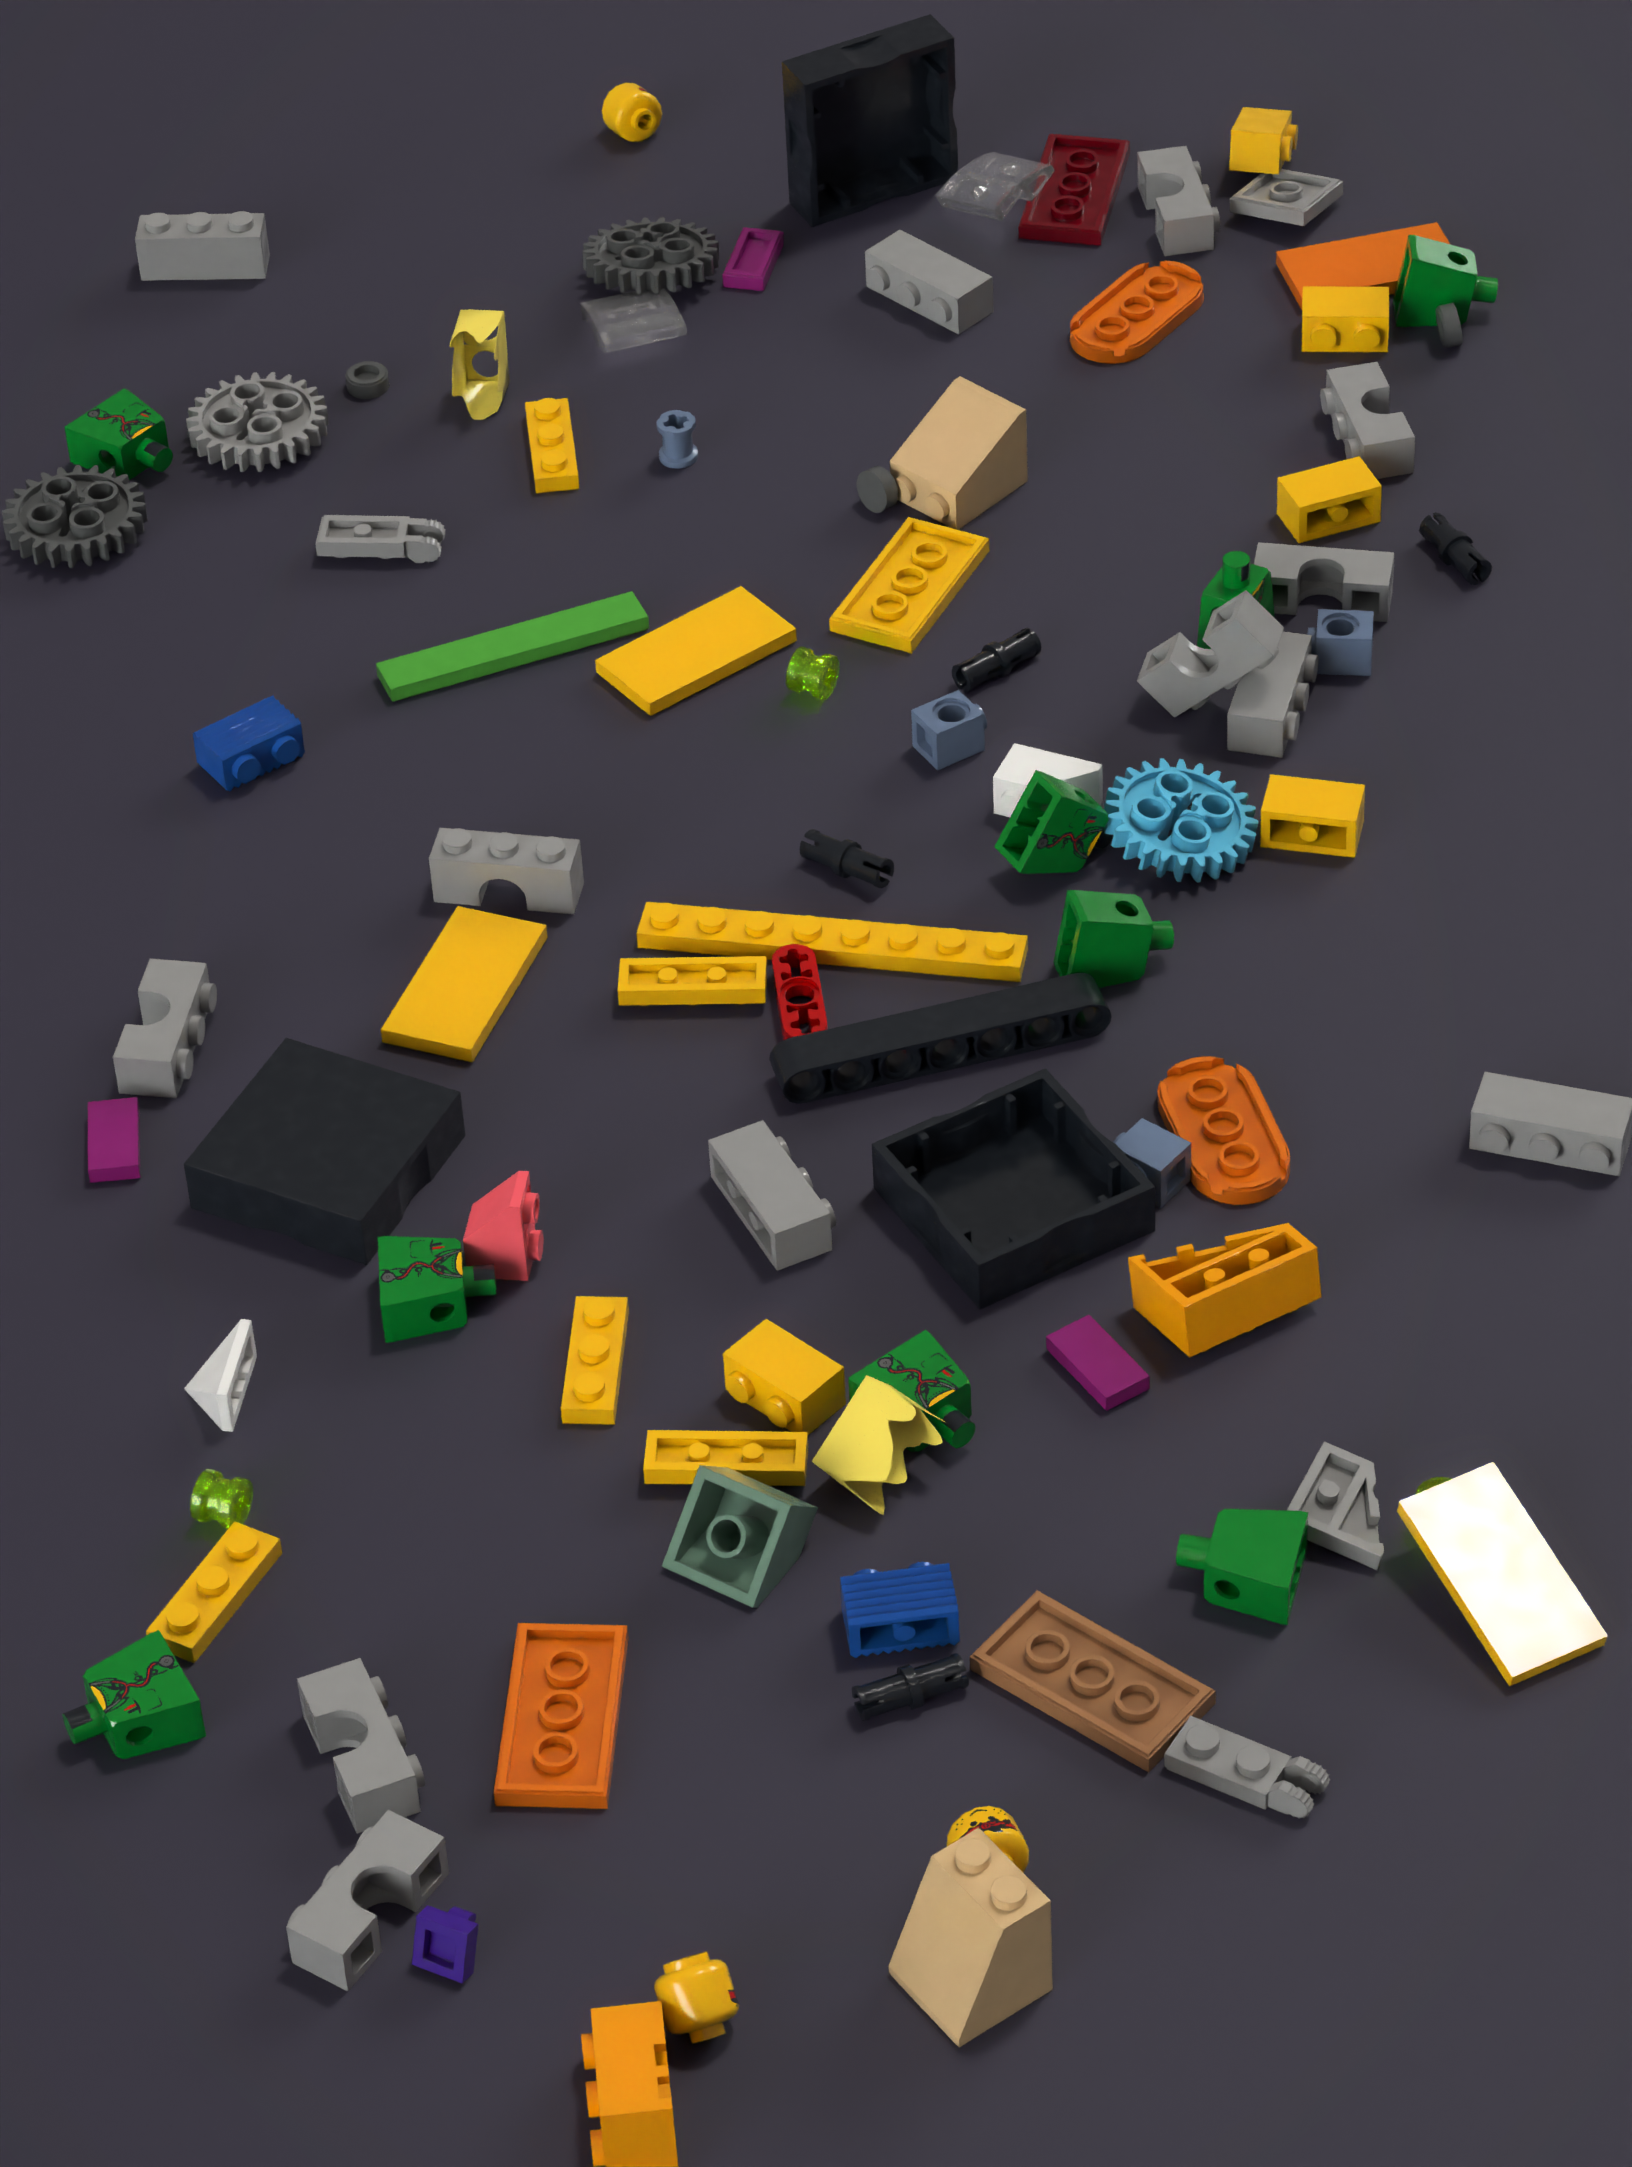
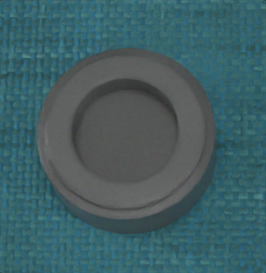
M1454 303L1437 306L1435 310L1436 323L1443 346L1450 348L1462 345L1461 324Z
M363 361L356 363L345 374L348 393L359 399L379 397L386 393L390 386L388 370L378 362Z
M874 466L858 475L857 491L866 508L874 513H880L897 503L898 487L892 474L884 467Z

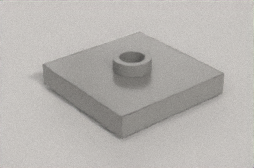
M1281 169L1279 175L1261 173L1229 199L1230 212L1305 226L1343 195V181Z

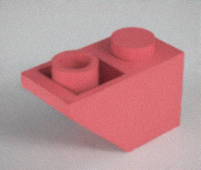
M529 1171L516 1172L472 1204L463 1238L466 1266L494 1264L496 1279L528 1281L533 1260H541L544 1245L543 1231L535 1230V1224L539 1217L540 1198L538 1193H531Z

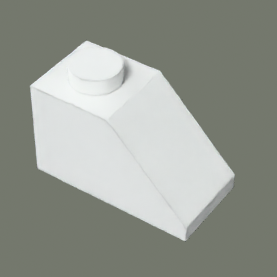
M1016 743L1013 744L993 776L994 814L1006 817L1012 815L1035 770L1081 788L1099 805L1103 801L1102 764Z

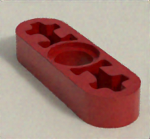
M790 944L779 948L772 956V969L783 1040L805 1035L800 1030V1024L808 1023L810 1033L827 1030V1017L815 953L809 947L800 944ZM798 967L800 976L792 977L791 968ZM797 996H806L812 999L805 1004H793L788 1001Z

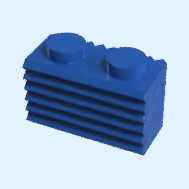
M274 695L192 733L197 763L222 787L230 792L234 786L239 788L241 783L247 784L255 780L258 775L263 776L265 771L270 773L273 767L278 769L281 764L286 765L294 761L297 756L302 758L305 753L299 718H295L294 714H291L289 709H286L283 704L281 705Z
M917 1562L904 1569L881 1572L874 1569H863L853 1575L840 1577L841 1607L850 1656L857 1658L862 1654L868 1657L871 1653L879 1655L883 1651L890 1654L893 1650L900 1653L904 1649L912 1651L917 1647L922 1650L926 1646L934 1648L939 1644L944 1647L948 1643L955 1646L960 1642L959 1610L950 1571V1563L933 1565L929 1562Z

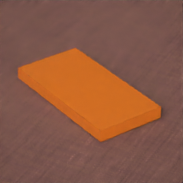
M1435 222L1276 251V265L1302 310L1303 286L1389 287V295L1395 294L1408 235H1416L1447 244L1450 243L1439 224Z
M518 1623L494 1787L495 1806L608 1809L629 1639L627 1625Z

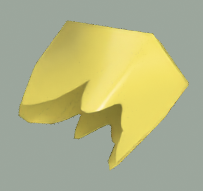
M461 309L450 341V348L454 347L452 396H462L470 417L474 420H484L498 411L510 383L504 311ZM498 326L497 336L493 339L485 340ZM489 351L494 353L495 361L498 359V374L496 376L485 377L474 370L472 359L478 352Z
M866 1375L812 1462L872 1509L884 1515L885 1504L882 1484H901L907 1480L903 1455L904 1449L920 1446L921 1443L936 1446L942 1444L943 1441L941 1435L921 1410L934 1416L891 1385Z

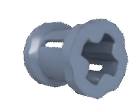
M672 410L661 414L656 422L657 430L662 435V447L659 450L660 462L666 467L675 469L693 465L698 459V450L693 444L692 432L696 428L695 417L690 412Z

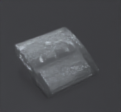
M989 152L963 166L943 185L935 196L942 207L1002 221L1018 199L1033 201L1055 170L1049 164Z
M665 288L661 289L659 294L653 293L651 289L645 290L641 295L637 294L636 291L580 303L583 320L593 328L595 343L605 353L688 335L685 322L674 300Z

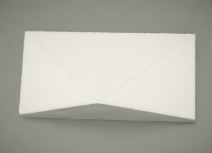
M241 1319L184 1388L222 1431L233 1432L257 1358L252 1321L247 1319Z

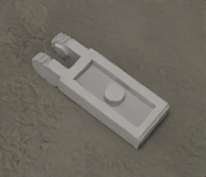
M324 515L321 519L315 543L317 556H334L336 558L378 557L390 559L405 558L407 556L415 563H424L425 561L429 563L438 560V557H440L442 549L440 543L444 540L446 529L437 520L410 518V516Z
M1191 1715L1164 1753V1767H1167L1169 1771L1266 1810L1269 1807L1283 1814H1290L1293 1818L1297 1817L1298 1819L1301 1817L1304 1819L1308 1816L1314 1806V1799L1310 1797L1306 1790L1309 1793L1321 1794V1792L1325 1791L1331 1780L1326 1769H1323L1321 1765H1317L1316 1762L1312 1763L1309 1759L1301 1756L1292 1758V1756Z

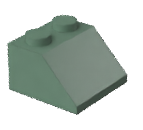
M699 1465L662 1567L752 1608H758L799 1559L818 1507L730 1468Z

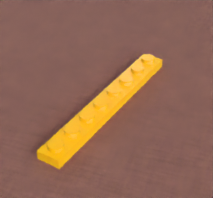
M646 902L636 933L637 947L645 949L734 957L766 956L767 960H772L774 952L779 948L790 944H800L813 950L817 964L1021 982L1028 952V935Z

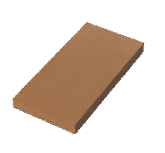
M1038 1590L970 1656L971 1671L1148 1773L1163 1759L1164 1753L1190 1715L1201 1719L1216 1704V1691Z

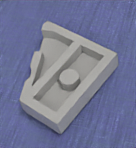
M1324 1441L1287 1510L1308 1512V1541L1378 1570L1383 1557L1384 1546L1383 1543L1379 1542L1378 1534L1380 1512L1378 1499L1374 1495L1376 1485L1374 1463Z

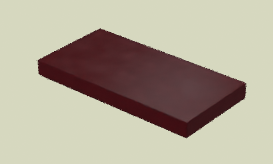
M1049 134L1018 226L1019 239L1101 246L1130 155V141Z

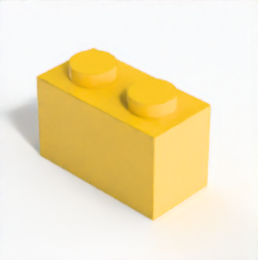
M1243 107L1231 129L1229 171L1279 175L1284 162H1290L1292 150H1296L1298 125L1291 124L1292 111Z
M1303 286L1302 352H1388L1389 287Z
M1360 456L1278 477L1277 515L1298 544L1381 522L1382 485Z
M1270 774L1261 808L1260 847L1355 858L1364 823L1365 785Z
M768 1319L763 1320L723 1353L726 1391L738 1402L747 1403L766 1415L778 1427H785L791 1432H808L809 1435L846 1405L844 1367Z

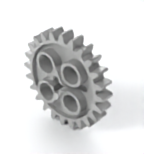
M253 372L251 380H244L240 375H236L235 383L233 384L223 380L219 381L220 390L206 388V398L196 397L194 399L195 407L188 408L189 418H186L190 444L192 448H197V455L199 457L208 455L209 464L222 460L223 469L226 470L234 464H239L240 472H244L249 465H255L258 472H262L265 464L269 463L276 469H279L281 466L280 461L284 459L291 463H296L297 453L309 456L311 454L310 446L321 445L320 436H327L326 425H329L325 398L323 395L318 396L316 386L307 388V383L304 379L293 384L292 375L290 374L281 380H277L275 372H271L266 379H260L259 374Z

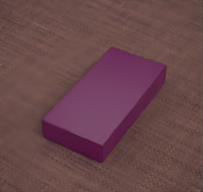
M744 227L723 272V287L764 291L784 246V232Z
M138 1097L88 1102V1174L90 1183L140 1178V1109Z
M1090 1315L1046 1336V1349L1106 1411L1150 1389V1376Z

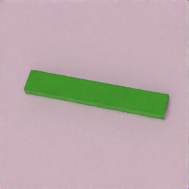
M631 591L376 663L377 676L391 701H398L649 629V619L635 594Z

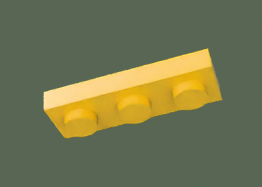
M544 398L538 401L525 402L536 494L580 489L568 398Z
M766 956L620 958L617 990L619 1006L766 1003L767 958Z
M576 1296L561 1403L562 1424L615 1425L629 1316L628 1297Z
M647 1430L643 1467L644 1483L693 1484L699 1465L727 1467L770 1486H805L808 1432Z
M234 1521L148 1627L146 1634L149 1635L159 1630L174 1656L195 1663L282 1555L280 1538Z

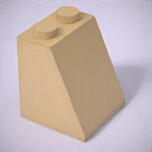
M961 376L956 378L890 460V473L898 487V500L950 528L959 530L1028 482L1026 409Z
M977 1828L931 1856L889 1963V1974L960 2048L1053 1990L1051 1900L980 1828Z

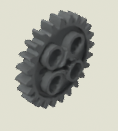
M644 217L641 223H635L632 220H626L625 226L613 223L611 224V231L598 229V236L590 235L588 237L589 242L583 244V270H586L587 277H594L595 284L606 283V289L620 286L621 293L631 289L636 290L637 294L641 295L645 290L651 289L653 293L659 294L663 288L676 292V286L678 285L691 288L692 281L704 282L705 276H713L714 269L719 267V243L715 240V234H707L706 227L696 229L694 222L681 225V219L668 222L665 221L664 217H660L656 222H650L647 217Z
M76 465L73 472L66 473L62 467H58L57 475L55 476L42 472V481L40 482L27 479L25 481L27 490L15 488L13 490L14 498L6 499V509L2 510L5 538L10 540L11 549H20V555L23 559L33 555L34 563L37 565L46 559H50L51 568L58 566L61 561H67L69 568H74L77 560H84L88 566H91L93 564V557L97 556L108 561L110 560L109 551L113 550L118 553H124V543L135 544L137 542L136 534L144 533V523L148 522L144 492L139 491L138 483H129L127 474L116 477L115 469L113 468L101 474L99 473L98 465H94L88 472H82L81 466Z

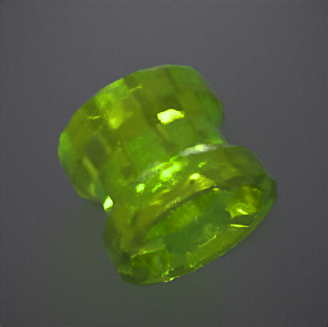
M803 646L797 648L787 667L786 686L788 690L797 693L807 690L811 692L813 697L826 700L832 694L839 677L840 665L838 657L827 653L818 656L810 648Z
M205 1469L198 1477L190 1499L192 1518L200 1522H209L212 1519L219 1521L224 1529H229L234 1521L243 1524L247 1519L253 1500L252 1482L242 1477H234L231 1480L226 1479L221 1471Z

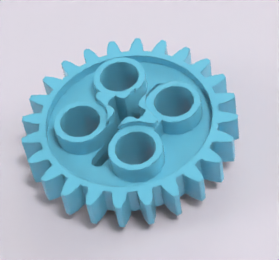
M1160 758L1158 768H1154L1148 762L1143 761L1140 772L1128 767L1125 777H1115L1113 788H1108L1104 803V810L1108 813V822L1105 825L1104 833L1113 835L1111 843L1113 848L1125 847L1123 855L1125 860L1138 857L1141 859L1138 868L1140 870H1144L1150 865L1157 867L1156 874L1159 878L1166 871H1171L1174 873L1177 882H1181L1184 873H1190L1196 882H1201L1202 874L1206 872L1216 880L1219 879L1221 869L1233 873L1236 863L1244 864L1248 852H1252L1259 823L1257 819H1254L1256 807L1246 805L1247 793H1234L1237 782L1233 780L1221 783L1219 781L1220 771L1217 770L1210 775H1206L1203 773L1204 768L1201 763L1191 770L1187 769L1183 759H1179L1176 767H1170L1164 758ZM1192 803L1191 810H1188V806ZM1169 830H1173L1172 834L1168 837Z

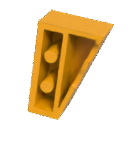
M1285 1223L1225 1236V1245L1194 1252L1192 1244L1176 1247L1177 1256L1146 1262L1144 1254L1128 1257L1133 1308L1190 1358L1322 1298L1317 1247L1293 1226Z
M661 2001L591 2008L592 2033L581 2034L584 2069H596V2081L585 2082L589 2118L600 2117L601 2129L590 2130L593 2167H679Z

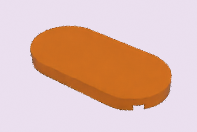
M1160 261V266L1150 268L1149 262L1134 266L1073 316L1070 321L1071 347L1080 356L1099 363H1124L1142 357L1202 306L1204 293L1201 276L1195 269L1176 261Z
M1213 1056L1186 1059L1175 1064L1167 1071V1077L1160 1081L1157 1089L1158 1110L1169 1132L1191 1142V1182L1194 1187L1212 1200L1231 1205H1248L1262 1202L1281 1191L1290 1175V1151L1251 1072L1237 1063L1236 1068L1225 1065L1223 1058Z

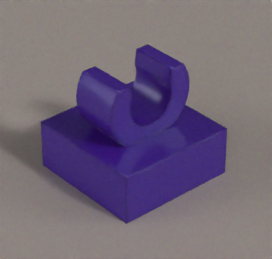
M427 1905L416 1916L412 1965L463 1984L474 1973L479 1924L474 1922L476 1914L456 1906L445 1912Z

